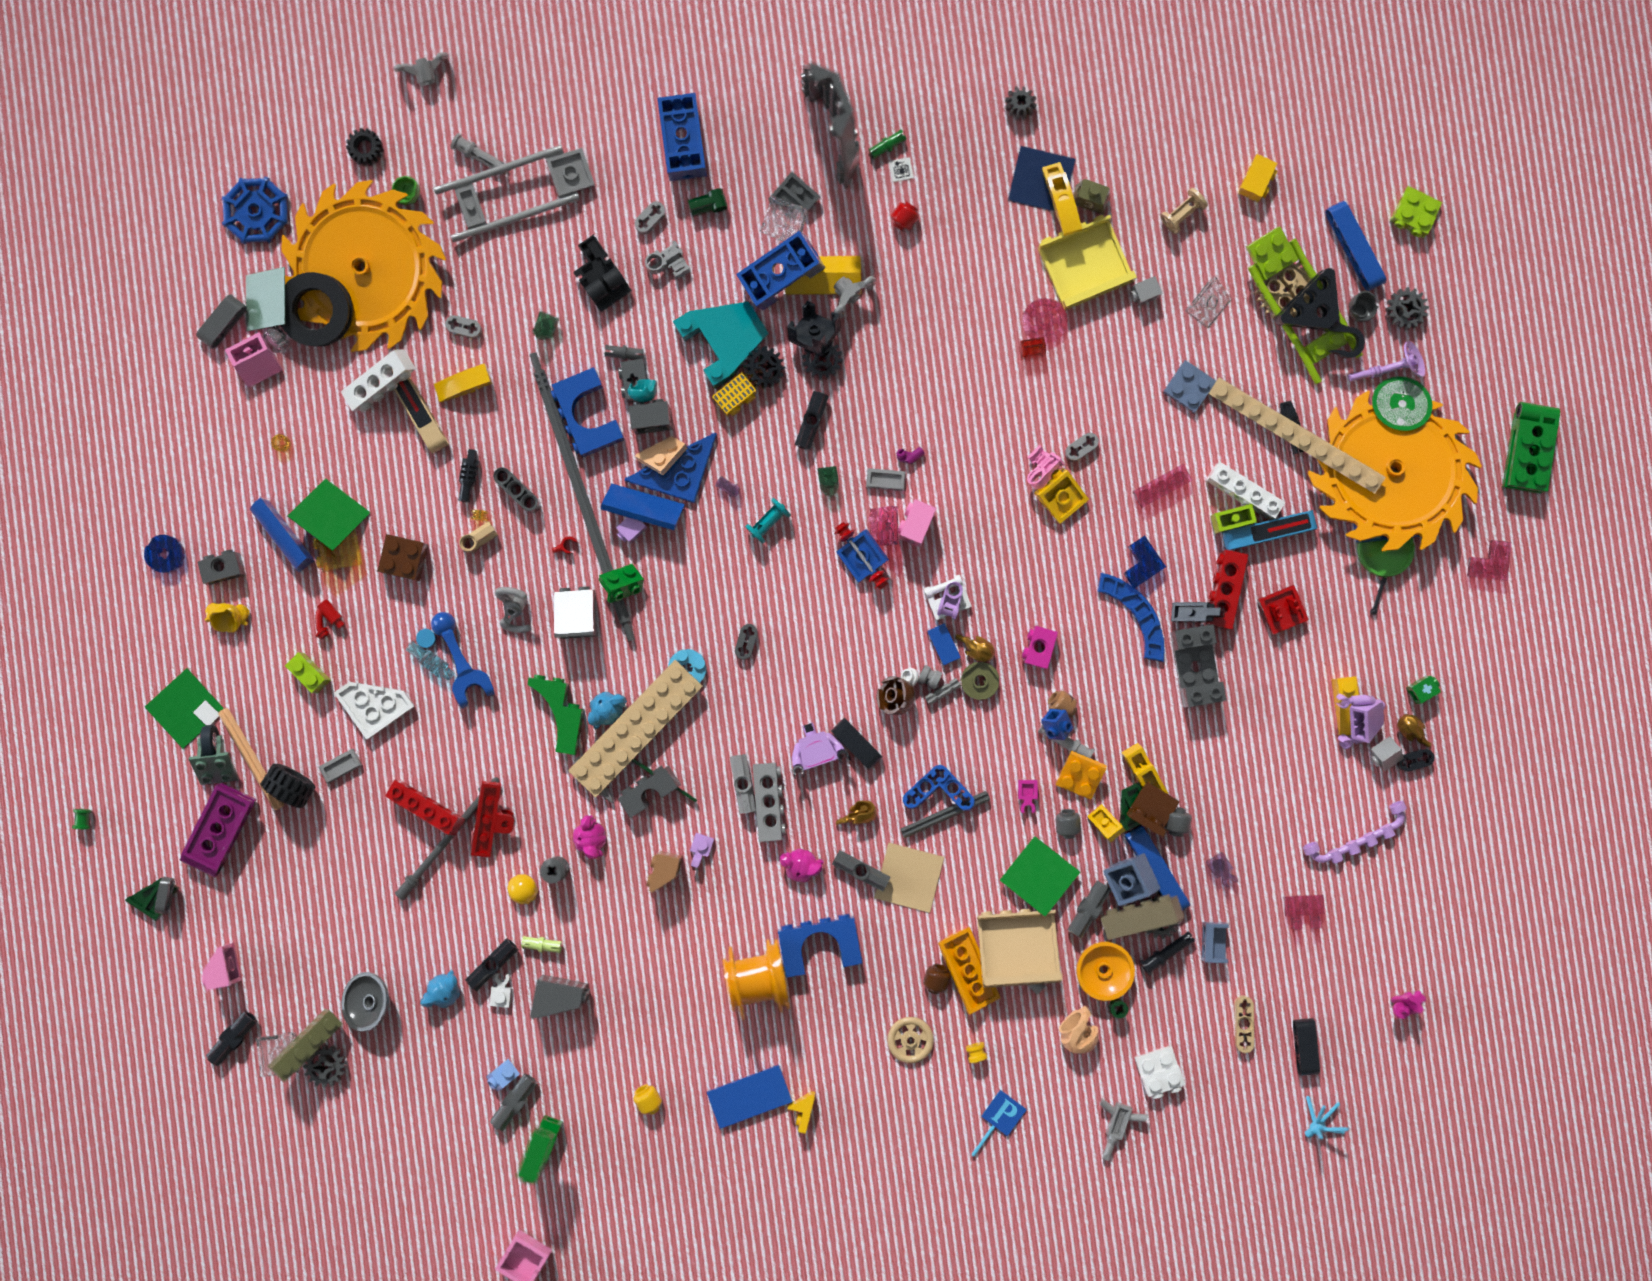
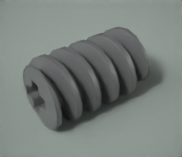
M559 856L544 861L540 867V876L547 883H557L569 873L567 860ZM554 866L557 867L555 873L552 871L554 869Z

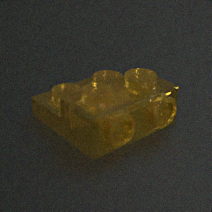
M356 529L333 551L316 538L312 539L313 549L318 550L319 557H316V565L318 569L321 568L322 573L362 565Z

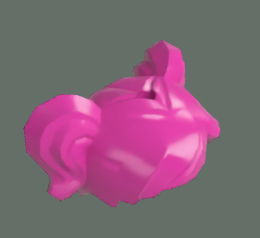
M586 815L582 818L581 825L574 829L573 842L575 848L578 851L584 852L590 859L603 856L601 849L606 843L605 829L602 825L596 823L592 815Z
M804 849L783 853L779 858L780 864L786 868V875L796 882H808L812 876H816L822 871V864L824 863L823 860H816L813 853Z

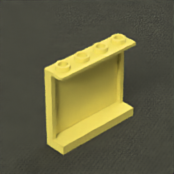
M1100 215L1089 224L1086 222L1081 223L1082 231L1066 236L1063 235V232H1060L1059 236L1055 238L1047 237L1041 240L1038 246V251L1064 311L1128 285L1137 278L1135 272L1130 270L1109 221L1110 215L1106 217Z

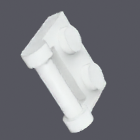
M960 575L954 576V579L930 588L928 586L923 588L935 620L947 617V615H937L941 598L934 600L933 595L944 591L946 585L950 582H958L963 588L959 611L972 607ZM959 591L952 593L950 595L956 596L959 593Z

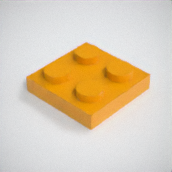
M1071 751L1059 774L1056 785L1091 800L1107 769V765Z

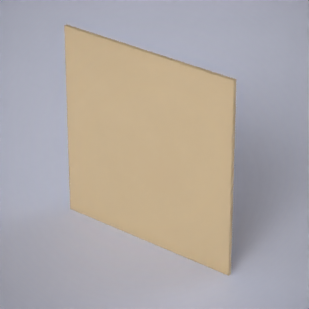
M888 842L881 872L891 878L883 892L876 889L874 898L930 913L944 857Z

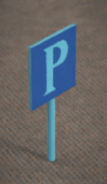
M1002 1090L997 1093L981 1115L992 1126L973 1151V1157L995 1128L1008 1136L1027 1110Z

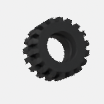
M275 763L271 765L260 783L263 790L269 795L296 808H304L316 788L313 782L301 773L285 765Z

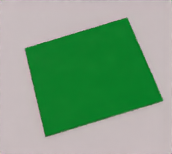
M325 478L287 517L333 551L371 512Z
M188 668L145 706L149 713L182 749L201 733L203 726H206L193 713L204 701H207L218 713L224 709Z
M1034 836L999 881L1043 916H1046L1080 874V871Z

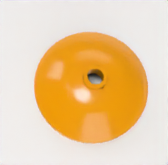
M1098 942L1086 948L1080 955L1077 962L1076 975L1081 988L1089 996L1102 1001H1110L1123 996L1130 989L1134 981L1135 967L1131 956L1124 948L1112 942ZM1102 966H1106L1107 971L1105 973H1101L1100 971Z

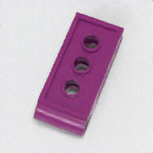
M224 783L217 784L181 853L180 861L216 878L257 799ZM225 805L231 809L230 814L225 811ZM216 823L221 824L222 831L217 829ZM208 840L212 841L213 848L208 845Z

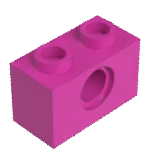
M1034 626L1033 629H1030L1027 640H1030L1028 648L1025 647L1022 653L1024 664L1045 670L1048 669L1058 632L1039 626ZM1036 642H1041L1044 646L1041 653L1036 652L1034 649Z

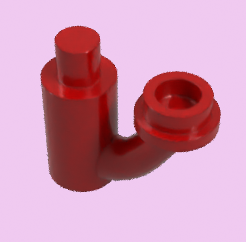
M328 599L317 606L318 609L315 614L317 634L315 637L322 640L329 634L328 628H323V616L331 625L335 624L339 629L345 624L341 620V614Z

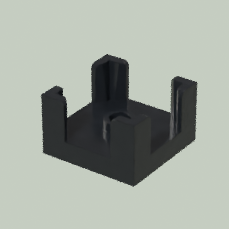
M806 301L802 307L803 318L796 327H794L793 321L787 326L788 340L822 356L841 330L840 315L832 312L831 320L816 314L814 303Z

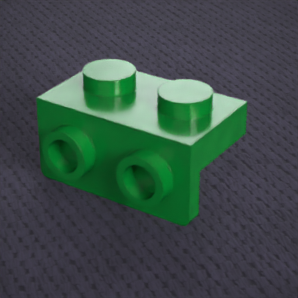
M630 564L599 575V582L608 593L607 601L612 603L640 593L644 578L635 566Z

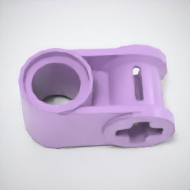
M950 582L946 585L937 615H947L956 620L963 593L960 583ZM951 585H956L959 588V593L956 596L949 594L948 589Z

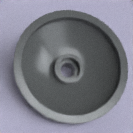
M370 972L355 975L347 983L342 995L341 1008L345 1021L356 1031L366 1032L375 1029L386 1016L389 994L386 984L378 975Z

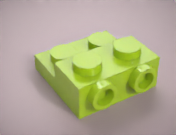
M1407 186L1390 222L1394 223V226L1410 231L1415 237L1424 238L1428 235L1442 202Z

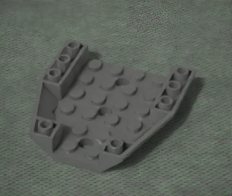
M809 63L803 65L801 89L804 97H808L810 102L822 98L825 109H829L831 121L829 130L832 138L836 137L841 153L838 155V162H836V177L839 184H843L846 189L859 164L860 145L858 140L855 141L858 134L855 128L853 108L839 73L817 64Z

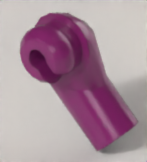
M919 446L913 452L899 449L896 455L900 462L913 464L925 455V452Z

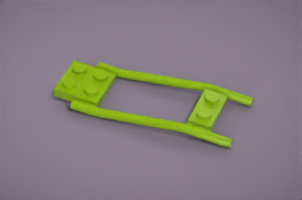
M1280 226L1246 246L1254 262V265L1248 267V270L1276 316L1281 309L1263 281L1299 260L1310 279L1316 275V272L1306 258L1297 239L1295 238L1288 242ZM1318 280L1317 287L1322 290L1323 284ZM1339 311L1340 323L1342 325L1348 326L1344 317ZM1282 326L1298 351L1315 384L1320 383L1322 380L1313 365L1314 363L1331 354L1328 352L1329 350H1337L1347 343L1352 350L1356 346V340L1351 334L1326 332L1306 346H1303L1292 327ZM1361 352L1356 358L1361 357L1363 353Z

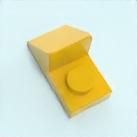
M1102 804L1087 816L1101 835L1110 843L1126 831Z
M814 1091L805 1094L788 1105V1109L802 1112V1114H798L796 1126H799L798 1132L806 1134L815 1098Z

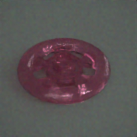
M1042 298L1033 301L1027 306L1023 313L1022 324L1024 331L1032 340L1038 343H1052L1065 333L1068 318L1065 309L1060 303L1053 299ZM1044 306L1046 311L1038 313L1036 308ZM1053 309H1055L1059 314V316L1056 318H1054L1053 314L1050 313V311H1052ZM1030 317H1036V325H1030ZM1042 318H1048L1049 322L1043 323ZM1054 323L1059 325L1056 332L1051 330ZM1038 329L1046 330L1045 336L1037 334Z

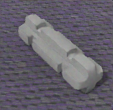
M953 679L949 684H945L935 690L933 694H928L925 699L929 705L937 702V699L940 700L952 693V690L955 691L960 688L961 684L958 679Z

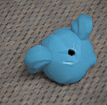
M610 692L596 695L589 705L591 709L588 715L589 724L594 726V729H599L601 725L613 724L623 714V707L627 703L626 698L620 694L613 695Z
M450 970L448 974L437 975L429 981L427 992L424 993L423 998L420 1000V1004L423 1007L429 1008L432 1005H436L441 1008H447L453 1005L460 997L457 978L453 970Z

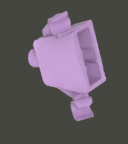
M1338 694L1336 698L1342 700V702L1336 703L1338 706L1347 708L1350 704L1352 705L1350 706L1351 738L1345 734L1338 737V740L1341 741L1339 745L1344 749H1349L1352 743H1369L1384 724L1383 710L1385 709V703L1369 695H1356L1347 698L1343 694Z

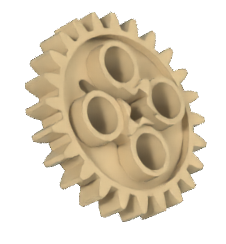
M1300 262L1292 263L1263 281L1281 310L1284 307L1281 306L1280 299H1284L1288 304L1297 295L1296 288L1302 290L1311 280L1304 268L1300 267ZM1285 273H1289L1292 276L1291 281L1285 278ZM1270 283L1276 286V292L1270 290ZM1287 287L1289 291L1285 293L1283 289ZM1260 290L1255 291L1254 294L1260 295L1256 302L1262 301L1263 303L1259 308L1266 307L1264 314L1266 315L1271 312V318L1273 319L1275 314ZM1305 294L1303 299L1306 303H1309V296ZM1294 308L1290 309V314L1292 317L1296 316V310Z

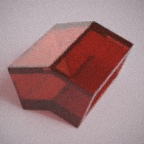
M1044 337L1021 340V360L1045 356L1046 343Z

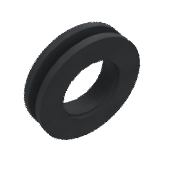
M307 272L293 277L285 284V324L281 325V327L290 338L303 345L321 347L337 342L347 333L353 319V303L349 292L337 279L321 273ZM312 290H320L330 298L333 306V314L329 323L317 330L306 327L298 315V303L301 297L306 292Z

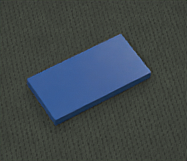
M611 483L600 509L675 530L685 504Z
M779 1064L706 1092L720 1129L793 1101Z

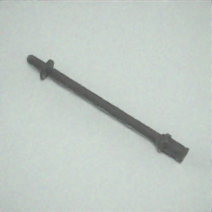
M495 777L490 782H499V778ZM479 796L461 816L465 818L461 828L477 810ZM446 834L414 874L405 877L404 883L395 891L397 897L405 900L409 893L419 886V878L455 836Z

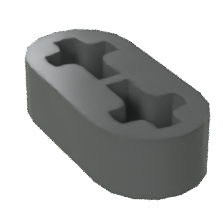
M745 624L741 628L735 647L736 656L743 660L751 657L758 631L752 624ZM751 627L754 635H750L749 640L746 641L744 630H748ZM744 642L748 643L746 649L749 650V653L741 656V652L738 649L743 648Z
M164 876L161 878L155 904L156 913L168 914L174 891V878Z

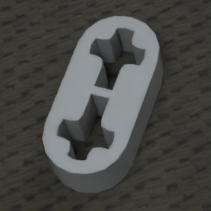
M657 201L652 202L636 218L635 227L639 233L648 234L664 218L665 208L663 204ZM655 207L656 209H658L660 207L661 213L659 215L655 213L651 217V215L654 213L653 208ZM649 219L647 222L648 227L640 228V222H646Z
M452 315L445 321L448 331L456 335L475 339L482 333L481 325L472 319ZM455 320H456V322H457L459 325H462V327H457V326H456V327L453 329V327L450 325V323H454ZM475 325L478 330L474 331L473 334L468 329H465L466 327L472 328Z
M1094 433L1083 435L1066 448V458L1069 461L1081 459L1098 446V437ZM1086 437L1094 439L1093 446L1090 444L1086 447L1083 446L1087 441ZM1080 447L1081 450L1077 452L1078 457L1070 456V448L1075 450Z

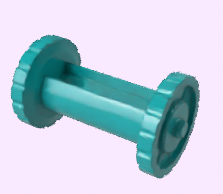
M775 498L771 499L774 506L753 527L748 524L745 526L751 533V536L762 544L766 542L763 536L783 515L788 518L791 516L785 506L780 504Z

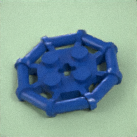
M269 177L239 178L236 185L221 198L223 201L222 225L230 230L242 244L252 242L270 243L286 224H289L287 199L289 197L287 193H283L272 183ZM260 186L259 190L256 191L248 190L247 187ZM268 188L276 197L270 199L265 194L266 189ZM243 189V193L239 196V198L237 200H233L234 197ZM280 202V216L275 215V204ZM231 205H234L236 208V213L233 217H231ZM259 206V212L251 214V207ZM273 219L277 220L278 222L267 232L266 227ZM239 221L245 226L243 232L234 225L235 222ZM250 230H261L263 233L258 235H249Z

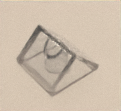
M1213 275L1185 312L1204 327L1209 328L1232 299L1218 278Z

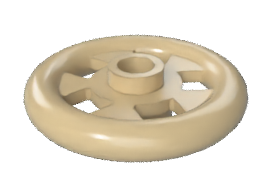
M905 1017L892 1025L888 1033L887 1042L890 1052L896 1059L904 1063H917L924 1060L930 1054L934 1038L932 1030L926 1022L916 1017ZM906 1026L908 1031L901 1035L899 1029ZM915 1026H918L923 1030L920 1035H918L917 1032L913 1031ZM909 1037L914 1038V1042L912 1044H909L907 1042V1039ZM901 1039V1044L903 1047L897 1048L895 1044L896 1040ZM921 1039L926 1041L924 1049L918 1047ZM906 1050H915V1055H906Z

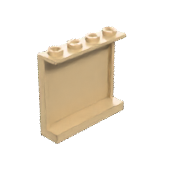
M1031 909L1019 910L1020 913L1004 910L1000 911V914H993V912L988 911L981 912V915H978L977 925L983 988L1062 982L1055 910H1050L1046 916H1043L1038 911L1031 912Z

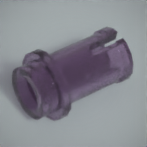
M723 476L718 479L715 485L728 493L730 498H736L741 490L738 484L731 483Z

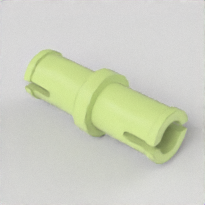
M523 936L522 938L523 944L521 948L559 954L562 946H560L562 941L547 940L545 937H540L539 939Z

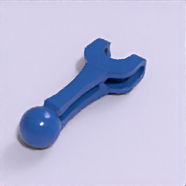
M440 612L432 618L431 628L435 634L442 636L453 656L457 678L453 683L452 692L459 706L463 709L468 706L466 691L469 687L474 685L480 686L487 696L495 695V691L489 676L483 671L473 669L461 653L454 633L456 627L454 617L447 612Z

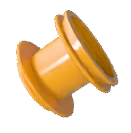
M769 939L766 940L767 949L765 955L735 960L733 949L730 946V961H727L726 958L723 959L732 1011H736L735 1008L739 1007L743 1021L745 1020L743 1005L774 999L779 1006L780 1013L783 1012V1006H787V1010L790 1009L777 939L774 940L775 944H770Z

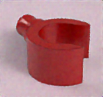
M567 536L562 539L560 545L552 547V552L554 554L564 551L567 554H573L565 549V543L568 540H573L576 543L578 541L574 537Z

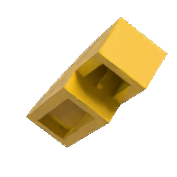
M484 363L449 376L435 383L434 387L438 400L441 403L475 392L476 389L492 385L493 383L488 367Z
M1137 743L1121 752L1142 788L1146 782H1149L1168 794L1155 767L1151 764L1141 745Z

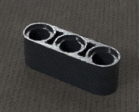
M845 718L831 730L869 771L883 758Z
M1314 1018L1293 1020L1299 1076L1320 1074V1059Z

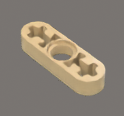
M1241 995L1234 1002L1235 1046L1242 1053H1249L1254 1048V1003L1248 996ZM1243 1000L1249 1003V1006H1245V1013H1249V1016L1239 1015V1013L1243 1014V1008L1239 1006L1240 1003H1243ZM1242 1019L1249 1020V1027L1247 1029L1239 1027V1022ZM1239 1032L1244 1033L1246 1041L1249 1042V1045H1246L1245 1048L1240 1045V1042L1244 1041V1036L1242 1034L1239 1035Z

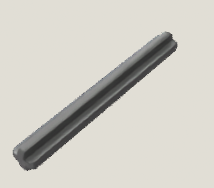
M987 791L973 796L975 799L974 807L990 801ZM968 798L964 800L962 806H970L969 801L971 799ZM955 804L900 830L903 837L907 838L965 811Z

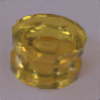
M277 434L272 438L271 445L279 452H286L290 448L291 442L287 436ZM284 438L282 441L285 442V445H281V447L278 448L279 445H277V441H281V439Z
M471 510L473 515L470 517V520L485 522L488 520L486 518L488 511Z

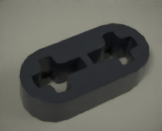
M1420 749L1403 754L1406 760L1413 759V763H1409L1408 768L1402 765L1405 759L1396 765L1402 771H1413L1432 765L1435 756L1431 750ZM1423 753L1429 756V758L1426 759V762L1422 760L1418 761L1417 758L1422 757Z

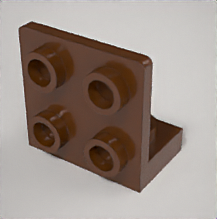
M1146 782L1128 810L1127 815L1161 837H1164L1167 832L1164 827L1169 820V815L1177 808L1179 800L1151 783Z

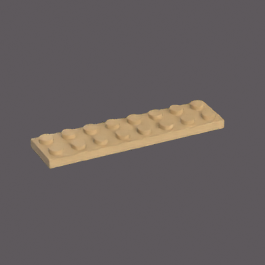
M674 660L568 771L596 798L696 695L703 685L677 660Z

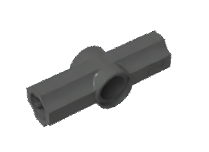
M839 850L832 863L833 866L882 892L891 878ZM858 866L866 867L867 873L864 876H859L856 873Z
M1097 880L1088 896L1084 897L1079 904L1077 914L1067 930L1082 939L1092 921L1094 922L1102 910L1101 906L1109 895L1111 888Z
M524 1073L513 1090L509 1091L502 1101L501 1107L491 1118L490 1123L493 1127L504 1131L512 1118L519 1113L526 1103L527 1097L538 1083L532 1076Z

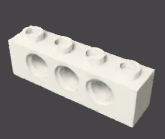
M405 349L393 350L343 389L341 394L352 411L364 412L371 407L370 404L381 400L387 391L397 388V384L400 381L410 378V373L416 370Z
M1221 462L1215 464L1205 480L1244 505L1252 504L1254 511L1268 520L1275 519L1285 504L1283 500Z

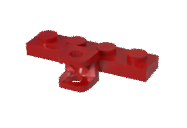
M481 781L471 856L490 857L494 833L508 834L513 831V811L498 808L501 783Z

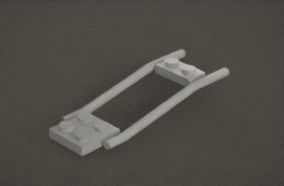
M559 145L433 188L436 195L455 190L468 230L450 235L454 243L579 201L580 198L577 191L595 186L583 149L580 148L563 153L562 146ZM545 158L559 199L487 224L472 183Z

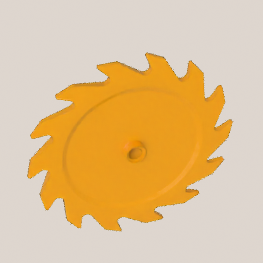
M373 180L357 182L339 200L335 198L336 184H332L321 193L317 208L312 217L308 215L305 203L301 204L295 215L297 243L292 244L285 235H282L281 251L294 271L292 277L285 275V284L299 274L315 272L337 279L349 292L353 303V319L350 328L341 339L353 335L356 336L357 341L350 350L351 352L367 350L384 333L389 335L387 348L391 349L402 341L411 316L416 318L418 328L422 330L429 317L427 290L432 289L439 298H442L443 282L432 266L430 259L435 256L444 261L447 260L441 245L420 231L421 225L434 224L435 222L424 212L399 209L397 203L408 197L406 193L392 189L368 197L367 191L372 185ZM361 262L365 263V269L363 271L359 270V264ZM320 290L306 292L301 297V300L304 301V307L298 308L300 320L327 325L333 314L330 298Z
M1367 391L1355 398L1346 420H1342L1337 407L1334 408L1327 419L1328 439L1331 445L1386 478L1374 494L1317 459L1324 471V475L1308 471L1310 481L1314 488L1334 501V505L1319 506V509L1330 519L1351 522L1357 525V529L1345 534L1346 537L1364 541L1379 536H1386L1388 542L1381 549L1382 552L1398 550L1414 535L1421 537L1420 550H1423L1435 542L1443 520L1449 521L1452 532L1456 533L1463 521L1461 495H1466L1474 504L1477 503L1478 487L1466 470L1465 465L1469 464L1479 469L1482 465L1473 450L1455 439V434H1469L1470 432L1459 421L1434 417L1431 413L1428 421L1417 429L1409 431L1396 430L1385 425L1376 416L1373 406L1368 403L1370 391ZM1432 400V411L1443 406L1442 403ZM1391 467L1397 468L1398 473L1393 472Z

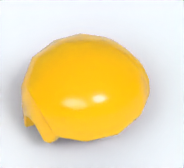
M526 874L514 876L507 886L510 898L521 905L530 904L538 894L535 880Z

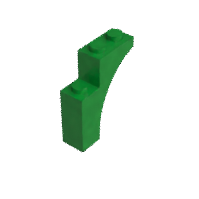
M534 674V678L528 677L527 685L538 691L553 711L557 725L555 752L577 755L584 709H579L580 705L568 703V707H566L569 684L564 683L565 679L553 677V681L545 680L546 676Z

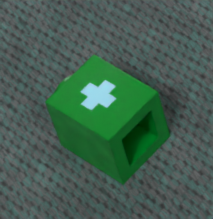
M1431 675L1424 676L1406 687L1415 704H1422L1441 692L1438 680Z

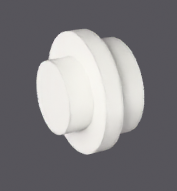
M908 668L903 670L901 673L902 679L907 680L912 687L917 683L919 675L916 669Z

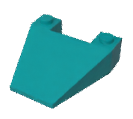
M749 301L688 311L673 321L684 342L701 332L718 358V361L703 369L714 390L733 378L746 362L745 358L750 357L748 353L755 351V348L769 334Z

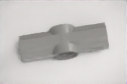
M747 755L730 757L739 814L754 812L756 807ZM744 778L748 781L746 789L738 787L739 779Z

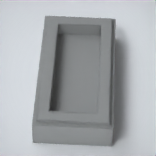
M868 468L866 488L904 491L906 472Z
M353 748L319 766V769L325 781L329 784L361 767L362 763Z

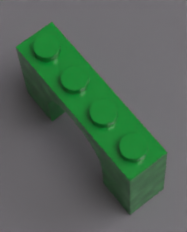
M545 1115L539 1128L536 1127L534 1129L516 1176L520 1178L521 1182L526 1184L536 1183L548 1164L563 1121Z

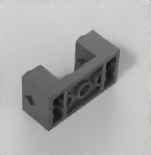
M1214 624L1170 632L1182 706L1193 707L1227 701L1224 682L1218 681L1212 644L1217 643ZM1194 661H1198L1201 665V669L1198 672H1194L1191 669V664Z

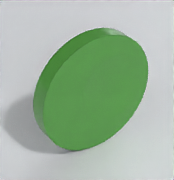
M1410 538L1398 550L1383 552L1381 549L1388 540L1358 543L1357 552L1359 560L1363 567L1373 575L1380 577L1398 575L1405 571L1413 560L1415 553L1413 538Z

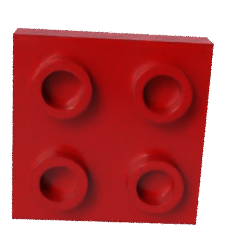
M1295 585L1257 599L1272 635L1309 620Z

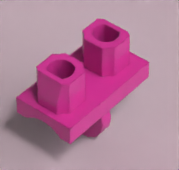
M1415 991L1413 994L1405 992L1401 996H1394L1391 999V1002L1395 1003L1393 1013L1399 1019H1406L1410 1014H1420L1424 1011L1421 1005L1426 1001V998L1420 991Z

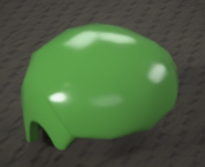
M402 176L397 178L392 184L393 190L408 194V197L399 201L398 204L408 206L419 199L420 187L412 177Z

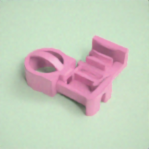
M1039 445L1027 457L1032 464H1038L1028 474L1027 481L1033 489H1041L1051 479V474L1059 466H1064L1065 463L1055 453L1048 454ZM1038 476H1042L1040 480L1034 482Z

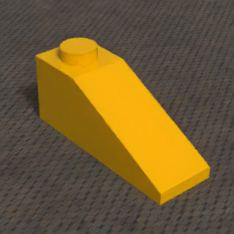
M1357 677L1331 679L1339 736L1342 734L1351 735L1350 706L1352 705L1350 704L1347 708H1341L1336 703H1340L1342 700H1339L1336 696L1343 694L1347 698H1351V696L1359 695Z

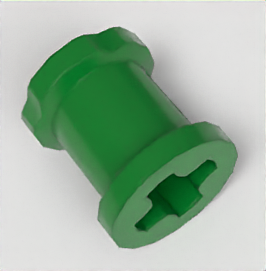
M73 809L75 819L72 829H90L89 814L92 810Z

